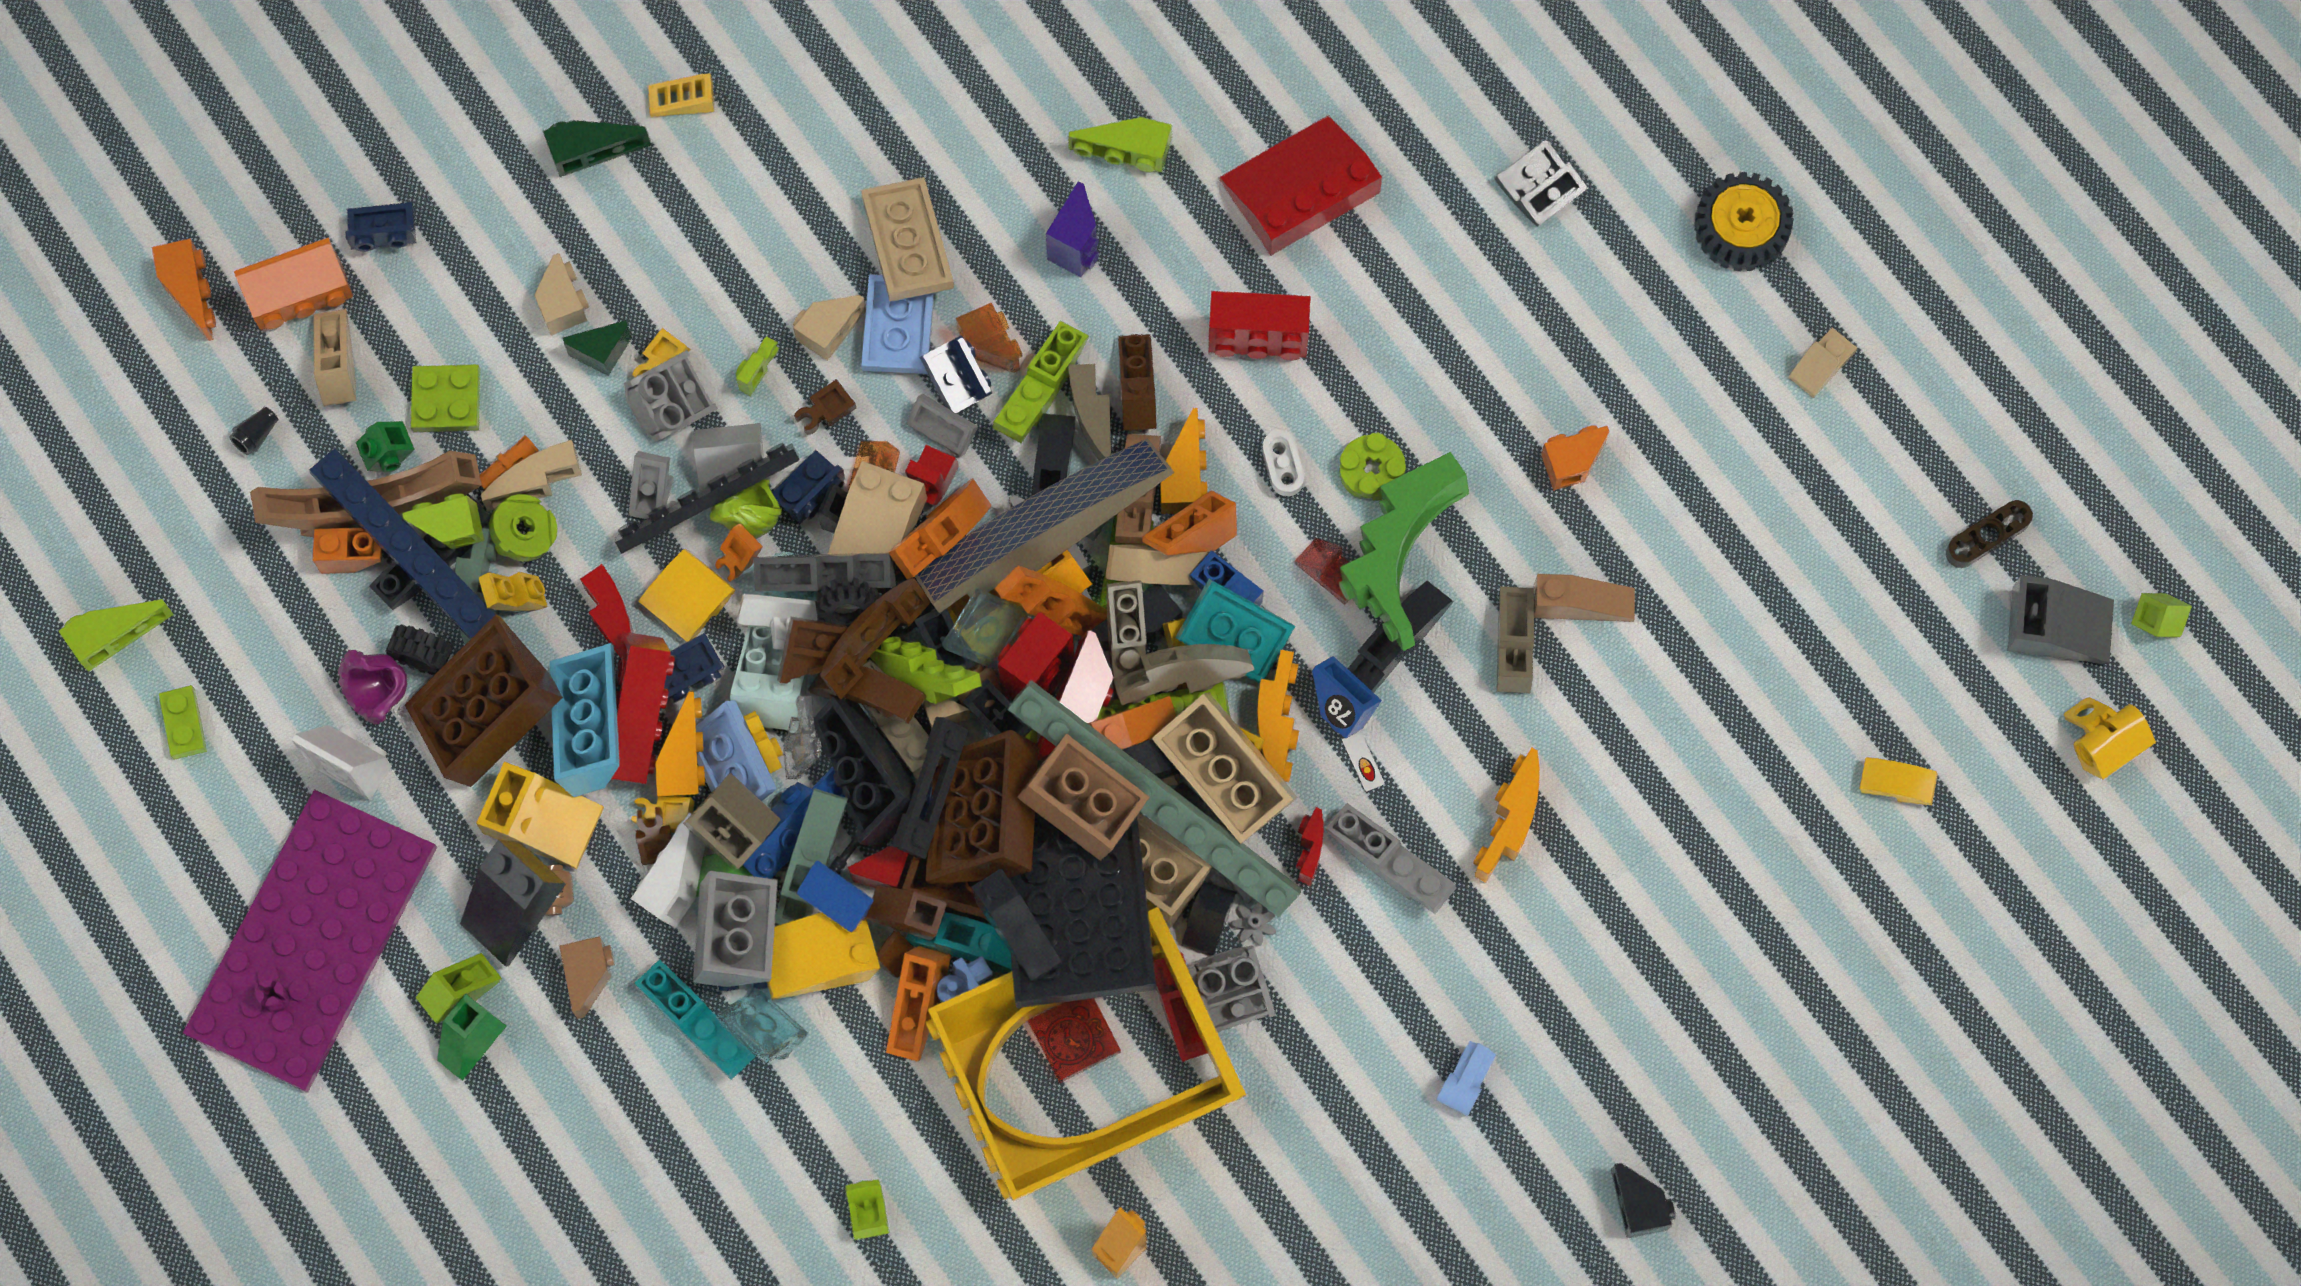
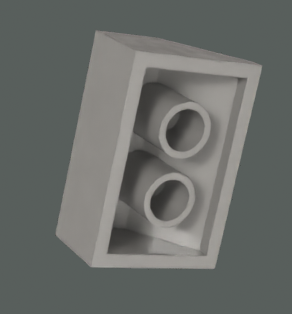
M716 871L708 872L700 883L693 983L730 987L771 980L777 880Z

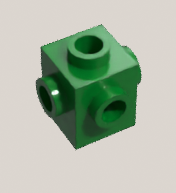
M403 421L376 422L366 429V433L356 442L367 471L393 472L400 468L401 463L415 450Z

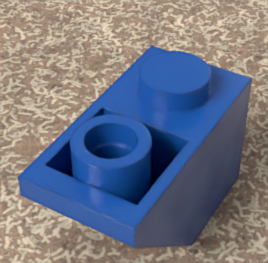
M1212 550L1190 574V578L1201 591L1208 579H1211L1259 606L1263 602L1264 590Z

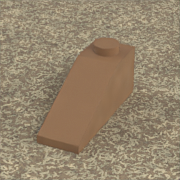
M1537 574L1533 586L1534 618L1634 622L1635 588L1575 575Z

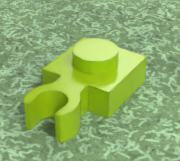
M766 336L760 344L756 353L753 352L748 361L745 359L740 363L736 371L739 391L751 397L768 371V364L779 350V347L776 346L778 342Z

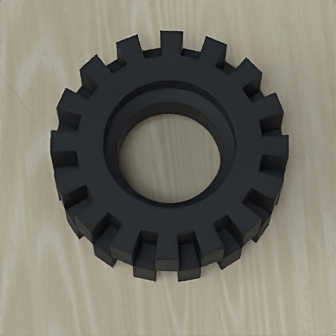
M841 577L842 583H837L836 579L831 580L830 588L825 584L821 587L822 593H817V601H815L817 621L850 626L862 612L876 601L873 588H869V584L865 581L860 584L859 578L854 577L852 582H848L847 577ZM843 605L859 607L856 611L848 614L835 612L838 607Z
M400 624V626H395L385 652L401 665L409 666L408 668L413 670L414 668L418 669L422 673L427 672L430 675H435L448 662L453 647L449 642H444L443 638L435 637V634L431 632L427 633L421 628L415 629L413 626L408 625L407 627Z

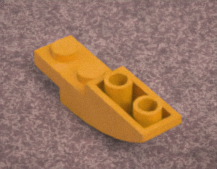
M1280 650L1275 680L1261 679L1257 705V733L1259 737L1265 739L1260 753L1285 782H1289L1293 762H1288L1287 757L1289 749L1296 750L1299 730L1293 729L1294 718L1282 715L1289 716L1292 696L1286 694L1288 684H1295L1299 664L1293 663L1294 652Z
M1532 747L1527 756L1519 755L1511 770L1516 775L1510 785L1505 782L1502 784L1494 799L1499 802L1496 813L1506 819L1498 818L1490 832V835L1494 837L1489 848L1482 846L1473 864L1478 866L1474 877L1487 883L1502 855L1513 861L1516 860L1533 820L1539 791L1540 767L1538 750Z

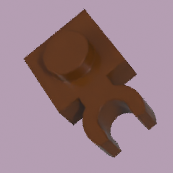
M836 379L810 397L813 405L811 408L802 407L798 409L794 417L797 422L803 418L812 419L811 423L804 427L805 433L811 435L818 430L821 421L825 420L829 427L854 411L856 403Z
M655 807L656 817L651 820L643 817L642 810H637V826L640 830H636V841L642 866L655 864L658 854L665 849L672 839L670 825L662 826L663 812L660 807Z

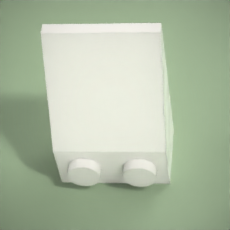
M330 725L295 734L292 738L293 743L313 769L368 800H371L392 767L385 757L386 751L373 743H369L368 746L363 745L357 741L359 737L355 733L342 726L337 730Z

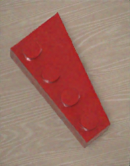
M622 632L621 644H625L627 648L626 658L618 660L616 672L618 674L617 684L621 685V691H616L620 766L611 779L646 784L648 774L653 775L655 769L656 755L652 754L654 741L659 742L661 737L662 722L658 721L660 708L665 709L667 705L668 689L664 688L666 675L671 676L673 673L675 657L670 655L671 651L661 637Z

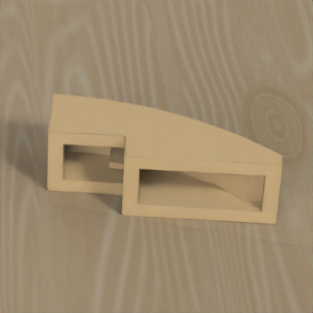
M572 440L550 446L532 454L499 476L481 494L487 511L494 510L500 503L512 495L526 494L537 499L552 496L550 483L581 476L582 472L577 451Z
M1110 545L1105 578L1127 582L1141 580L1142 583L1196 585L1190 578V574L1210 551L1165 555L1149 545Z

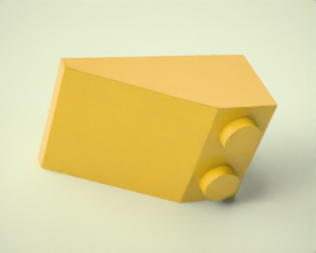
M822 912L774 927L771 980L767 981L772 1000L867 982L880 969L865 918L854 932H849Z

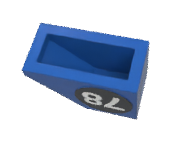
M1334 656L1316 665L1312 673L1321 717L1330 724L1335 732L1341 734L1346 739L1364 728L1382 700Z

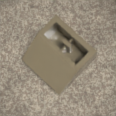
M729 773L683 824L733 870H737L763 843L781 819L733 774Z

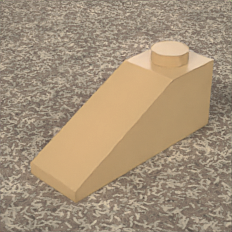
M346 309L314 314V378L323 406L356 401V377Z

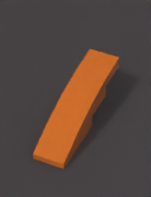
M1019 565L995 587L1002 599L1020 603L1027 614L1036 616L1040 611L1072 634L1082 636L1088 630L1091 631L1107 619V609L1085 595L1057 580Z

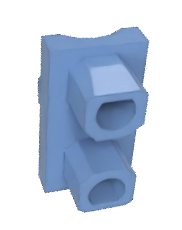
M981 956L967 965L963 958L953 962L952 975L942 978L937 986V995L941 1002L991 981L990 978L993 973L984 958Z

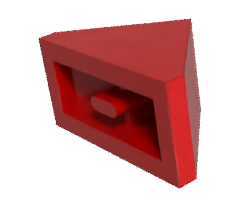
M891 845L849 866V874L853 882L876 888L879 885L902 889L912 855Z

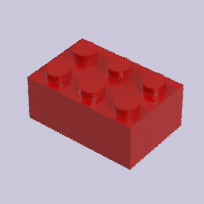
M1211 291L1208 353H1215V355L1220 357L1243 354L1254 359H1263L1267 356H1281L1282 359L1289 361L1298 360L1300 357L1307 358L1311 296Z
M1039 611L1034 619L1029 617L1023 623L1018 632L1020 637L1013 646L1007 644L997 659L999 661L1000 684L1004 696L1011 701L1014 700L1030 680L1052 695L1064 680L1074 655L1073 635Z

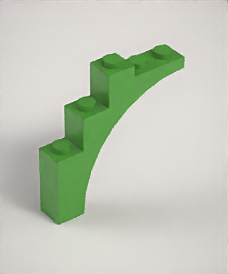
M1451 452L1380 486L1382 500L1379 501V505L1384 515L1360 526L1363 540L1359 542L1364 556L1340 567L1343 581L1339 582V586L1348 601L1353 599L1359 610L1368 606L1375 618L1380 616L1384 622L1383 629L1391 642L1396 640L1403 651L1415 646L1412 625L1400 602V580L1405 561L1415 541L1428 524L1447 507L1469 495L1467 474Z

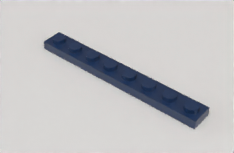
M335 448L309 469L310 474L470 640L496 615L491 609L487 608L486 604Z

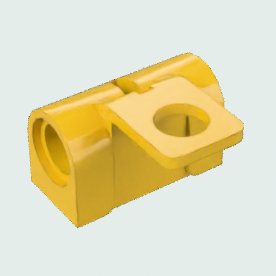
M2088 697L2064 713L2065 720L2083 728L2086 733L2073 744L2083 770L2102 780L2156 743L2146 718L2131 704L2115 712L2111 707ZM2084 709H2094L2090 714L2086 716H2077V714Z

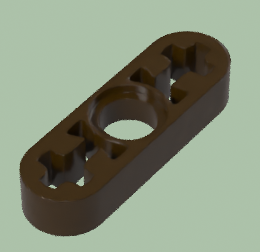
M2020 500L2011 501L1956 535L1946 548L1948 562L1957 568L1968 567L2024 532L2033 518L2031 507ZM2012 512L2023 515L2020 522L2014 520L2005 529L2003 523L2009 519ZM1985 526L1994 528L1998 533V539L1994 542L1984 540L1981 537L1980 529ZM1972 540L1974 541L1975 546L1971 547L1967 557L1964 554L1958 556L1955 553L1958 546L1964 548Z

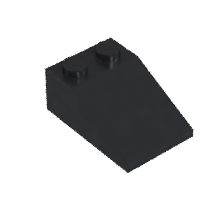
M497 840L479 866L460 924L504 966H509L566 883L521 842Z

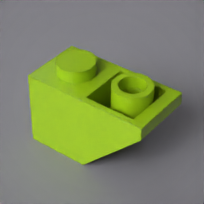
M464 494L449 495L444 498V502L433 505L430 502L416 504L412 507L413 510L402 513L405 521L451 549L485 541L477 503L468 496H464Z

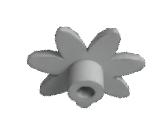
M1256 902L1252 912L1247 907L1241 905L1239 911L1244 919H1237L1232 922L1234 927L1245 928L1240 935L1241 942L1246 941L1253 934L1255 942L1258 945H1262L1263 933L1270 935L1276 933V930L1267 924L1275 917V914L1272 912L1262 914V904Z

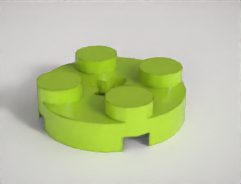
M1372 433L1354 439L1345 447L1340 457L1339 473L1341 482L1350 494L1360 499L1364 497L1372 499V501L1382 500L1380 486L1404 475L1406 470L1405 458L1401 449L1396 443L1381 433ZM1366 462L1379 463V473L1375 474L1372 471L1366 473L1364 471L1367 466Z
M517 494L505 499L494 509L489 521L490 536L495 543L497 553L501 556H508L511 559L523 562L533 561L542 557L553 545L557 537V522L551 510L547 511L540 504L542 501L531 495ZM520 521H524V526L530 527L531 531L524 535L517 530L516 526Z

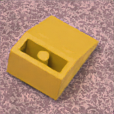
M503 762L476 824L484 835L498 840L521 842L532 853L577 869L604 807L582 795L573 797L559 784L534 772Z

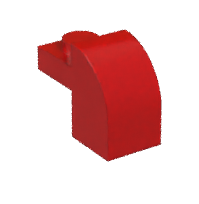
M925 445L918 462L910 460L905 473L908 478L924 483L927 494L926 503L936 506L947 492L959 468V464L955 457Z

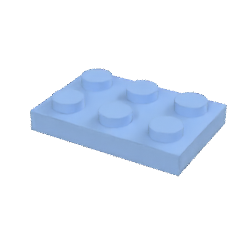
M869 275L861 364L862 371L928 374L919 357L930 352L934 293L890 302L883 275Z
M735 700L725 701L696 725V732H703L704 752H697V762L699 766H704L705 780L711 792L729 773L733 774L761 801L777 789Z

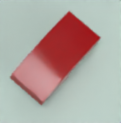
M1315 807L1311 816L1305 814L1298 829V833L1302 834L1300 845L1310 849V852L1303 850L1296 869L1301 870L1299 881L1308 886L1312 885L1323 845L1322 809Z

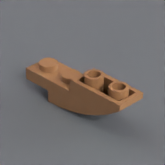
M1128 434L1125 448L1148 438L1160 453L1161 436ZM1156 486L1117 514L1116 543L1147 545L1142 542V536L1151 531Z

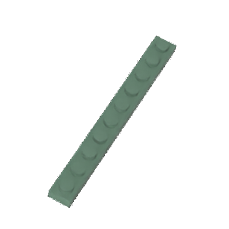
M1032 680L1027 683L1009 704L1008 710L1053 745L1057 746L1065 734H1068L1147 794L1150 798L1140 810L1143 814L1277 917H1280L1301 894V887L1244 843L1240 844L1231 833Z

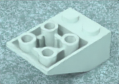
M749 625L731 688L730 701H736L742 716L756 711L763 727L798 731L804 708L809 674L791 679V682L786 684L780 683L777 678L783 650L773 649L771 627Z

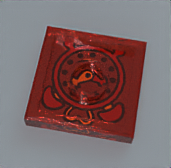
M1094 998L1063 1002L1028 1020V1024L1059 1084L1121 1053V1049Z

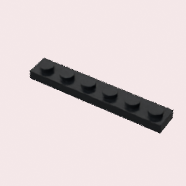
M780 443L766 451L768 456L757 462L754 458L749 459L736 467L738 472L728 477L725 474H721L707 482L708 487L698 493L695 490H690L677 498L679 503L669 508L662 505L647 514L649 518L639 524L636 521H632L618 529L619 534L615 536V544L620 553L623 554L800 461L795 447L792 443L787 446L784 443Z

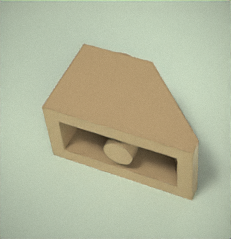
M860 295L813 302L807 311L802 310L794 320L793 329L796 341L828 361L866 312L864 298Z

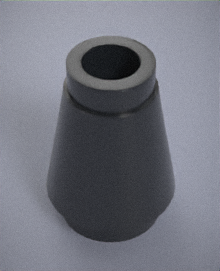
M263 407L233 427V433L229 436V439L239 451L246 455H249L252 451L257 452L279 419L268 407Z

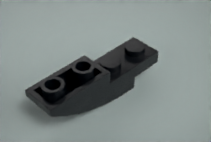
M466 494L465 496H468L477 503L481 526L484 528L489 523L491 515L471 495ZM428 534L422 538L449 567L456 562L457 557L461 558L473 546L471 544L451 549ZM395 561L369 585L392 610L422 591Z
M1429 581L1424 582L1401 603L1412 625L1415 646L1403 651L1396 640L1393 642L1389 640L1383 629L1384 622H1382L1359 648V655L1347 669L1375 693L1408 652L1412 653L1454 601Z

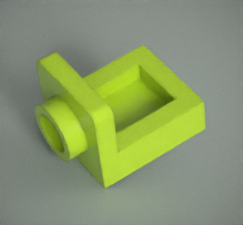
M863 1180L855 1184L846 1185L845 1190L854 1239L858 1240L888 1234L889 1226L880 1180Z

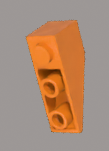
M191 239L153 246L152 252L156 276L160 283L208 341L213 340L212 328L216 327V319L213 309L208 308L206 298H211V290L207 278L203 279L201 269L206 268L202 249L197 250Z

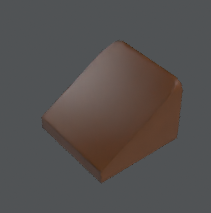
M897 930L890 934L876 953L880 967L895 978L901 975L904 954L914 949Z

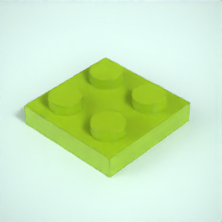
M479 365L412 366V431H479L481 371Z

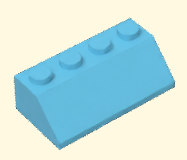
M611 643L550 661V675L563 696L552 708L554 781L573 797L604 789L620 766L614 646Z

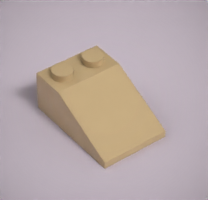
M862 461L849 488L828 554L888 553V551L913 531L927 500L924 483Z

